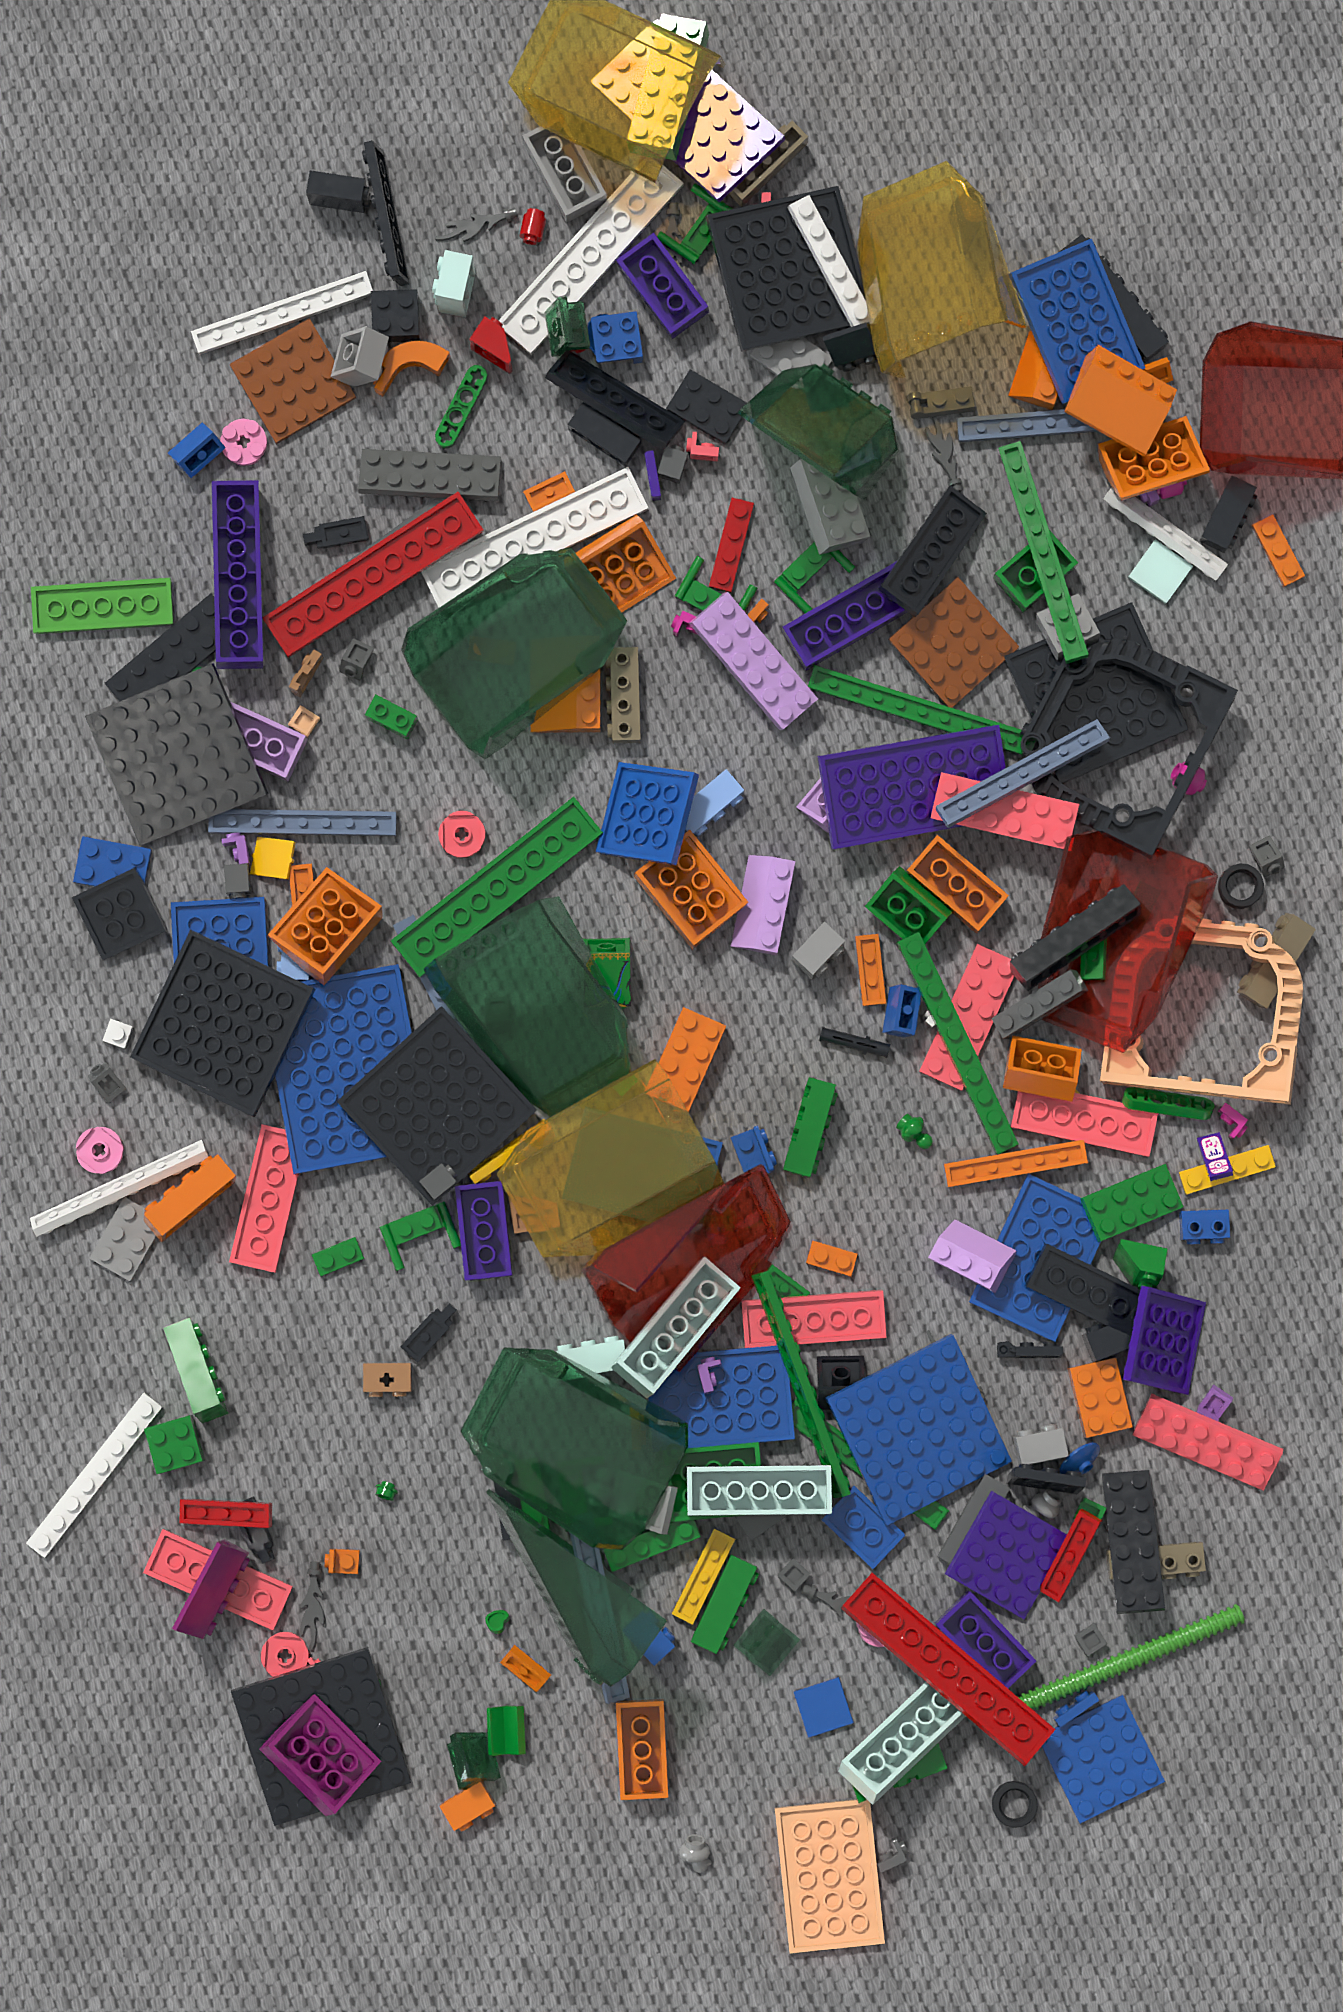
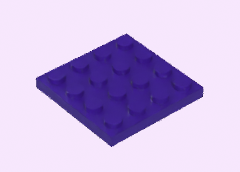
M1141 1286L1123 1380L1188 1395L1206 1302Z
M991 1491L947 1568L945 1575L1020 1618L1025 1619L1040 1593V1586L1067 1534Z

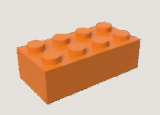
M938 835L906 871L953 911L952 914L976 934L1009 896Z
M683 1007L645 1095L689 1113L724 1034L726 1025Z
M218 1154L214 1158L211 1155L200 1163L201 1166L198 1171L194 1173L191 1170L182 1178V1184L177 1188L174 1185L163 1193L164 1197L160 1202L157 1203L155 1200L145 1208L144 1222L161 1242L166 1240L235 1183L236 1175Z
M664 1699L617 1701L620 1800L668 1798Z

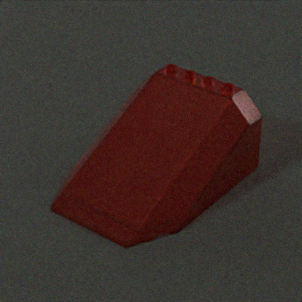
M1252 321L1216 333L1203 359L1200 448L1211 471L1241 475L1343 480V338Z
M1095 829L1068 836L1041 939L1048 936L1055 927L1067 923L1074 914L1082 913L1093 901L1101 900L1111 889L1118 888L1123 884L1141 903V915L1107 937L1105 980L1083 981L1089 991L1042 1020L1121 1053L1126 1052L1158 1017L1212 900L1218 875L1207 864L1159 846L1152 859H1149L1101 835V832ZM1081 956L1038 984V989L1069 970H1077L1080 975Z
M759 1164L597 1252L586 1263L582 1272L611 1325L630 1343L702 1258L706 1257L741 1287L674 1368L680 1372L754 1287L752 1275L767 1271L772 1262L768 1261L774 1247L779 1248L783 1235L786 1233L791 1221L764 1165Z

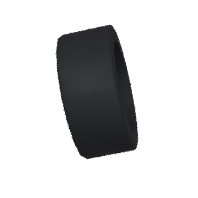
M1239 863L1230 866L1222 873L1218 880L1220 898L1226 905L1236 909L1252 906L1260 899L1264 889L1262 875L1249 864ZM1239 872L1249 875L1255 885L1252 895L1244 900L1233 898L1227 889L1229 878Z
M1008 1781L1000 1785L994 1792L992 1810L996 1818L1005 1826L1012 1828L1023 1827L1029 1824L1036 1816L1038 1809L1037 1798L1033 1790L1025 1783ZM1011 1790L1023 1792L1029 1802L1027 1812L1020 1818L1013 1819L1007 1817L1001 1809L1002 1797Z

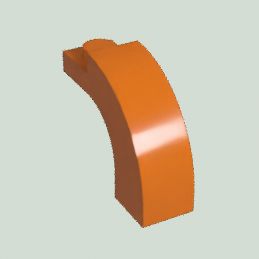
M411 341L395 346L383 358L381 367L384 372L381 373L377 381L373 382L375 392L383 397L397 374L408 367H422L439 376L451 357L450 352L436 344L425 341Z

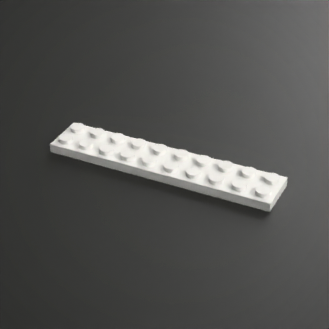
M647 155L500 318L499 321L503 324L502 327L505 333L527 353L532 355L684 186V183L653 156Z
M626 467L459 547L421 573L440 610L614 527L635 515H639L649 510L629 467Z

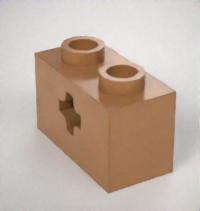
M363 1363V1392H369V1397H383V1392H392V1396H407V1392H412V1363ZM386 1373H389L390 1377H394V1382H391L389 1387H386V1383L381 1382V1378H384Z

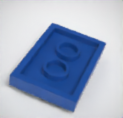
M82 836L73 882L96 886L136 867L145 884L152 850Z
M853 1485L849 1490L851 1494L842 1497L832 1507V1514H826L821 1520L874 1569L905 1534L894 1523L886 1526L877 1507Z

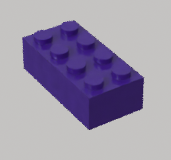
M654 233L616 260L620 270L672 339L709 313V307Z
M503 1182L455 1186L465 1281L513 1276Z
M969 1590L934 1622L949 1639L1007 1688L1014 1684L1036 1662L1032 1655Z

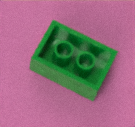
M1050 531L1065 578L1077 567L1078 562ZM1029 545L995 572L993 576L997 584L1023 613L1044 596Z
M900 866L888 877L865 905L871 913L902 939L919 932L925 945L953 913L949 907Z

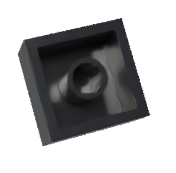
M417 289L371 291L372 329L388 336V342L420 341L419 295Z

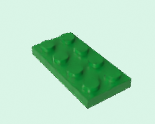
M1166 1164L1080 1198L1098 1242L1184 1207Z

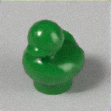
M906 1114L901 1118L896 1128L901 1131L902 1139L906 1142L916 1140L919 1148L929 1149L932 1146L933 1140L929 1134H922L924 1129L923 1118L912 1117L910 1114Z

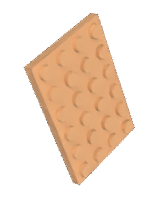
M857 1799L775 1808L789 1953L885 1944L870 1802L866 1799V1801L858 1803Z

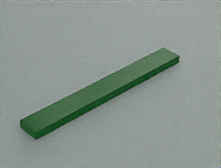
M795 1399L792 1403L794 1427L811 1439L797 1399ZM824 1421L827 1430L833 1437L832 1445L835 1453L839 1455L841 1462L861 1475L842 1432L827 1421ZM934 1501L913 1512V1514L936 1530L949 1510L937 1501Z

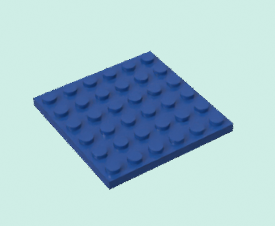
M952 1334L826 1397L886 1526L983 1477L984 1474L987 1475L1012 1462Z

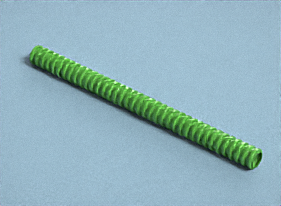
M1234 1604L1233 1608L1227 1607L1226 1611L1220 1610V1613L1217 1614L1215 1612L1211 1617L1207 1615L1206 1619L1200 1618L1199 1622L1193 1621L1192 1625L1186 1624L1185 1628L1179 1627L1178 1631L1172 1630L1171 1634L1167 1632L1165 1636L1162 1637L1160 1635L1156 1640L1152 1638L1149 1643L1145 1641L1144 1645L1138 1644L1137 1648L1131 1647L1130 1651L1126 1649L1123 1654L1119 1652L1116 1657L1112 1655L1108 1660L1107 1658L1103 1659L1104 1662L1097 1661L1096 1665L1090 1664L1089 1668L1083 1667L1082 1671L1078 1669L1075 1674L1069 1673L1068 1677L1064 1675L1061 1680L1057 1678L1055 1679L1056 1682H1048L1049 1685L1042 1684L1041 1688L1035 1687L1034 1691L1028 1690L1027 1694L1023 1692L1018 1698L1032 1710H1039L1040 1706L1044 1708L1047 1703L1051 1705L1054 1700L1058 1702L1061 1697L1065 1699L1067 1698L1066 1695L1072 1696L1073 1692L1080 1693V1689L1087 1690L1088 1686L1092 1688L1095 1683L1099 1685L1102 1680L1106 1682L1109 1677L1111 1679L1115 1678L1114 1675L1116 1674L1120 1676L1121 1672L1127 1673L1128 1669L1135 1670V1666L1142 1667L1143 1663L1147 1665L1150 1660L1154 1662L1156 1661L1155 1658L1161 1659L1164 1654L1168 1656L1171 1651L1175 1653L1176 1649L1182 1650L1183 1646L1190 1647V1643L1197 1644L1196 1641L1202 1642L1205 1637L1209 1639L1212 1634L1216 1636L1219 1631L1223 1633L1224 1629L1230 1630L1231 1626L1237 1627L1238 1623L1244 1624L1245 1618L1239 1605Z

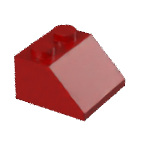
M484 316L469 339L471 350L508 374H511L513 371L505 330L502 327L503 324L493 317L488 319Z

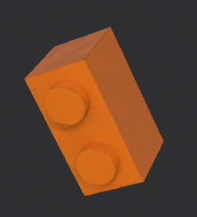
M479 1780L440 1804L439 1807L454 1831L460 1829L462 1832L473 1825V1819L478 1816L483 1819L494 1812L492 1808L495 1807L496 1803L483 1781Z

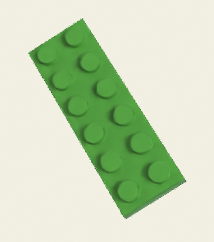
M171 578L31 587L34 634L174 625Z

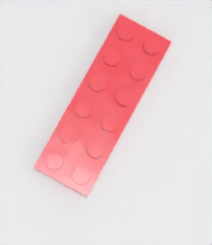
M941 772L931 819L943 821L936 811V806L981 781ZM1018 790L957 823V825L1069 850L1079 804Z
M979 944L976 945L951 1000L977 1056L993 1024L991 1018L997 1015L1014 978L1010 969V958ZM937 1031L919 1072L962 1091L964 1085Z
M1018 1091L1011 1128L1071 1141L1084 1140L1085 1144L1149 1157L1158 1113L1128 1109L1121 1102L1079 1093L1074 1094L1073 1101L1071 1102Z
M261 1125L229 1260L231 1263L276 1273L299 1174L293 1175L285 1129Z
M883 1290L781 1298L784 1305V1315L792 1326L791 1334L797 1344L887 1338ZM760 1299L741 1300L745 1348L776 1346V1341Z
M1152 1393L1132 1434L1135 1437L1263 1491L1283 1454V1449Z
M162 1529L143 1573L187 1593H191L213 1550ZM247 1566L244 1572L240 1570L236 1578L239 1580V1583L234 1593H228L225 1599L228 1604L225 1609L274 1630L293 1586Z

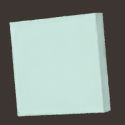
M1155 539L1128 578L1166 604L1193 565Z

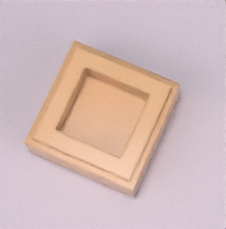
M300 705L288 726L308 738L319 722L320 717Z

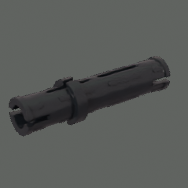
M822 1027L819 1041L862 1051L864 1055L870 1053L885 1058L888 1057L891 1045L890 1043L872 1040L870 1036L864 1038ZM833 1036L852 1040L853 1043L835 1039ZM857 1042L877 1047V1049L857 1044Z

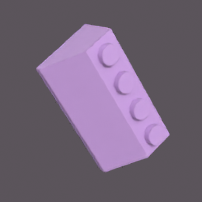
M749 855L741 892L749 903L737 913L731 947L777 956L795 861L769 856Z

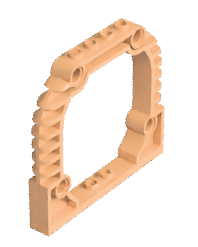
M1175 916L1174 919L1159 921L1154 932L1142 935V937L1129 945L1121 956L1115 973L1109 1025H1107L1100 1076V1081L1103 1084L1291 1105L1303 1000V981L1300 970L1293 958L1283 948L1274 943L1270 932L1252 923H1245L1243 927L1235 926V922L1221 921V924H1214L1209 919L1200 918L1198 922L1188 921L1189 918ZM1167 927L1174 929L1173 935L1169 938L1162 936L1163 930ZM1266 937L1268 939L1267 944L1264 947H1257L1256 940L1258 938ZM1185 943L1244 949L1252 960L1270 963L1277 975L1278 995L1271 1043H1266L1259 1049L1258 1055L1261 1062L1252 1072L1243 1077L1242 1087L1215 1084L1216 1081L1212 1079H1201V1082H1194L1191 1077L1178 1076V1080L1151 1077L1152 1070L1139 1053L1144 1044L1143 1038L1134 1029L1140 979L1145 965L1157 952H1176ZM1128 1036H1136L1134 1045H1125V1039ZM1276 1051L1277 1058L1274 1061L1269 1062L1265 1060L1267 1052Z

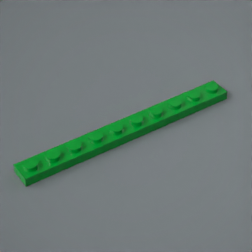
M1018 441L999 447V454L1065 662L1067 664L1087 658L1089 654L1022 443Z
M814 665L808 684L811 690L948 733L999 725L1003 750L1023 756L1021 752V740L1023 737L1020 735L1021 729ZM1029 741L1026 744V748L1033 751L1035 741Z
M916 932L896 942L995 1153L1000 1154L1018 1145L1019 1143L920 933Z
M769 1271L752 1275L753 1282L821 1465H831L833 1498H842L850 1495L849 1480L842 1472L841 1459L835 1453L832 1445L833 1437L825 1426V1416L818 1407L816 1391L808 1380V1369L801 1361L799 1345L794 1341L791 1334L792 1326L784 1315V1305L781 1298L777 1296L775 1280L769 1274Z

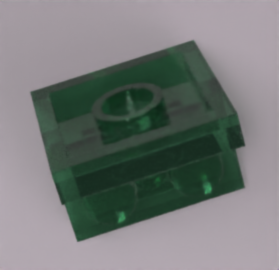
M558 297L544 312L552 357L561 356L566 350H582L590 347L584 303L568 302L567 297Z
M763 1608L733 1646L748 1657L753 1664L771 1676L799 1642L800 1638Z
M456 1732L450 1735L451 1742L447 1746L459 1790H466L481 1781H496L501 1778L496 1756H489L488 1732Z

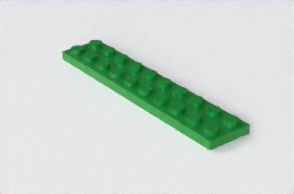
M573 796L390 942L417 976L421 978L596 840L603 832Z

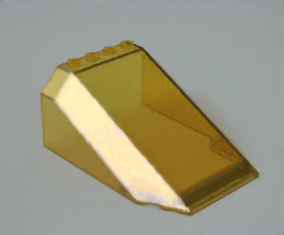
M550 0L508 84L538 126L661 190L663 185L659 182L658 176L665 157L698 93L714 66L718 65L724 68L726 64L721 55L606 0Z
M944 161L863 197L857 251L873 346L881 373L904 378L906 376L901 360L981 327L1003 322L1020 328L1027 327L1016 292L1008 275L1009 271L984 197L948 161Z
M656 1059L527 1130L497 1173L500 1182L542 1257L597 1255L724 1185L714 1158L672 1082Z

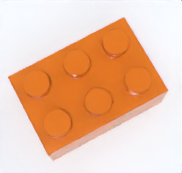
M1012 1035L1007 1055L1003 1088L1072 1102L1078 1083L1082 1049Z
M1116 1358L1067 1368L1084 1438L1133 1427Z

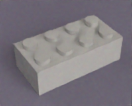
M564 115L522 135L523 144L566 223L607 201V194Z
M841 449L802 458L790 467L819 555L859 545L870 537Z

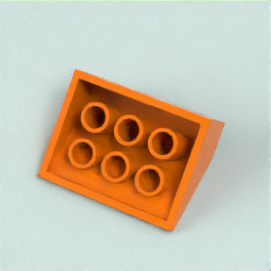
M1097 345L1085 356L1065 412L1138 454L1145 456L1171 408L1177 389L1102 346Z
M1187 416L1162 423L1145 456L1138 454L1113 439L1098 444L1100 464L1106 478L1121 501L1210 473L1209 466Z
M638 515L633 516L558 563L597 627H600L676 579L645 522Z
M569 636L531 640V733L601 732L600 636Z
M691 830L684 834L676 865L649 861L634 874L637 882L691 949H694L749 903Z
M326 867L269 932L268 937L307 974L325 985L383 918L382 906Z

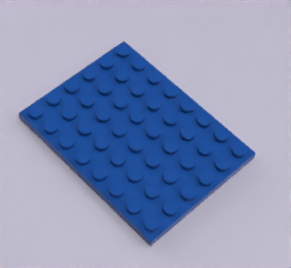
M399 964L335 975L325 985L316 979L301 981L316 990L275 1074L293 1175L386 1158L387 1156L337 1101L412 1033Z

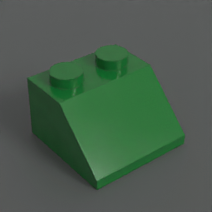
M1121 1239L1114 1252L1113 1261L1132 1286L1138 1287V1289H1141V1286L1156 1289L1164 1274L1167 1248Z

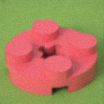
M456 811L448 815L441 823L438 836L440 844L448 854L456 858H468L480 851L485 842L486 833L483 823L474 814L468 811ZM460 828H464V831L469 833V836L465 837L464 841H460V838L455 836L456 833H459Z
M279 1632L271 1636L262 1647L261 1662L272 1677L306 1667L308 1664V1647L304 1639L295 1633ZM284 1649H287L288 1653L292 1654V1658L287 1659L286 1663L282 1662L281 1657H278V1654L282 1653Z

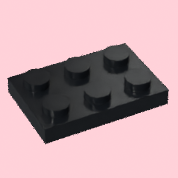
M690 369L666 407V410L726 445L750 404Z

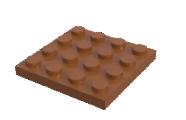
M310 318L229 364L276 444L356 399L349 385L331 377L335 360Z
M959 577L955 578L925 605L916 617L913 616L888 639L941 701L951 708L1005 660L1004 656L1013 653L1019 648L1018 644Z

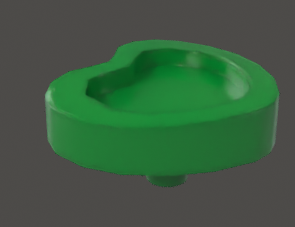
M496 1610L489 1613L485 1621L492 1633L500 1634L504 1631L505 1624L509 1621L510 1617L507 1611Z

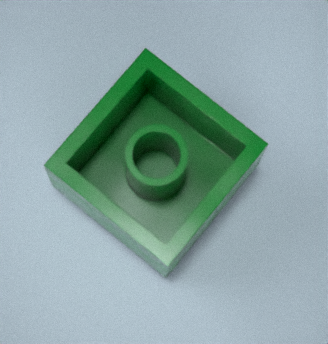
M193 1415L144 1428L156 1474L205 1461Z

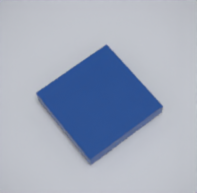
M839 1677L793 1691L808 1738L853 1723Z

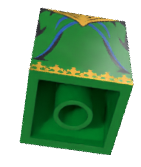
M630 938L583 939L584 1007H589L591 1010H600L603 1007H612L613 1009L620 1010L631 1006Z

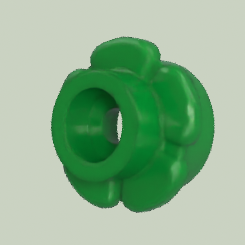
M382 1481L381 1485L377 1484L375 1486L377 1488L375 1495L382 1499L393 1501L394 1496L398 1494V1491L395 1490V1485Z

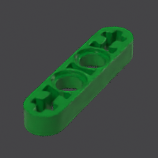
M473 365L467 370L435 434L436 443L441 448H451L456 443L487 382V372L482 366ZM478 371H481L483 379H477L474 384L478 388L477 391L473 387L465 385L466 382L471 385L473 381L472 373L476 374ZM464 391H470L473 394V399L468 403L462 402L460 399V395ZM458 411L462 413L463 418L461 422L453 423L450 421V414ZM445 423L452 428H458L456 432L453 429L450 431L451 441L446 440L445 443H442L440 434L445 435L448 430V426H444Z
M1137 1087L1127 1088L1122 1099L1123 1105L1128 1109L1199 1120L1210 1119L1215 1106L1210 1099L1205 1097ZM1152 1100L1160 1101L1162 1104L1154 1103ZM1175 1103L1182 1104L1185 1107H1179Z

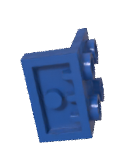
M637 311L591 318L597 363L633 359V364L643 363Z
M757 1125L751 1130L730 1137L747 1181L774 1171L773 1166L777 1162L773 1152H768L765 1146L769 1141L764 1129L759 1130Z

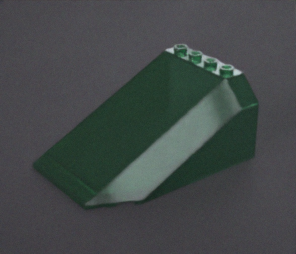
M817 364L783 370L739 410L737 414L864 501L899 452L894 418L889 415L891 410L881 403L878 407L871 403L872 397L862 390L858 394L851 389L854 384L844 377L840 380L833 376L835 371L825 364H822L821 367Z
M564 548L558 551L548 550L543 551V553L529 555L524 553L519 554L409 627L401 651L414 679L466 747L483 759H487L506 746L601 669L622 633L627 619L572 548Z
M559 896L539 899L512 912L437 957L423 969L434 990L480 1049L530 1103L551 1118L631 1073L630 1060L628 1058L630 1052L629 1043L627 1042L628 1020Z
M503 1347L461 1429V1433L469 1443L473 1455L477 1456L482 1465L481 1470L486 1477L593 1548L623 1550L645 1530L688 1448V1423L660 1406L551 1349Z
M488 1488L486 1494L564 1641L575 1656L574 1661L597 1684L602 1686L605 1683L610 1687L631 1673L667 1620L633 1597L631 1593L634 1588L604 1567L605 1576H603L576 1557L571 1544Z

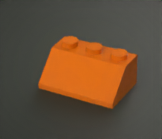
M1029 331L1008 396L1052 410L1058 393L1032 331Z

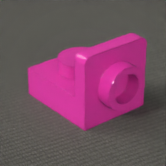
M682 611L680 616L676 614L671 628H674L673 635L678 636L683 624L686 625V630L697 634L689 624L696 616Z
M1223 1103L1218 1110L1222 1114L1220 1118L1230 1126L1233 1123L1236 1125L1228 1137L1230 1139H1234L1235 1136L1240 1138L1248 1128L1245 1125L1248 1119L1227 1103Z

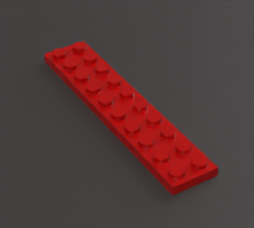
M456 492L262 618L289 658L484 532L460 493Z
M871 1573L841 1607L846 1614L1024 1767L1056 1730L874 1573Z

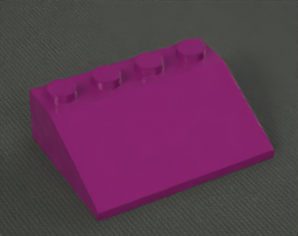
M225 1539L217 1542L172 1629L204 1639L206 1635L211 1636L217 1625L214 1622L217 1614L222 1615L228 1604L225 1601L228 1593H234L239 1583V1580L236 1578L240 1570L244 1572L251 1560L247 1558L250 1552Z
M315 1694L287 1719L259 1749L325 1816L336 1814L381 1762Z

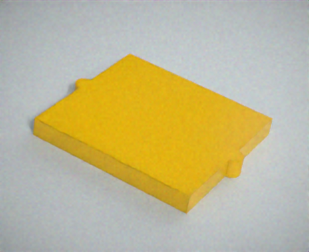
M257 837L255 851L251 855L253 861L250 874L288 880L291 864L294 863L293 854L296 842Z

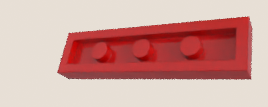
M731 498L709 588L732 592L754 506L753 502Z
M183 1498L180 1499L179 1523L270 1528L272 1527V1503Z
M1084 1509L1079 1510L1040 1586V1592L1057 1602L1062 1600L1102 1522L1101 1519Z

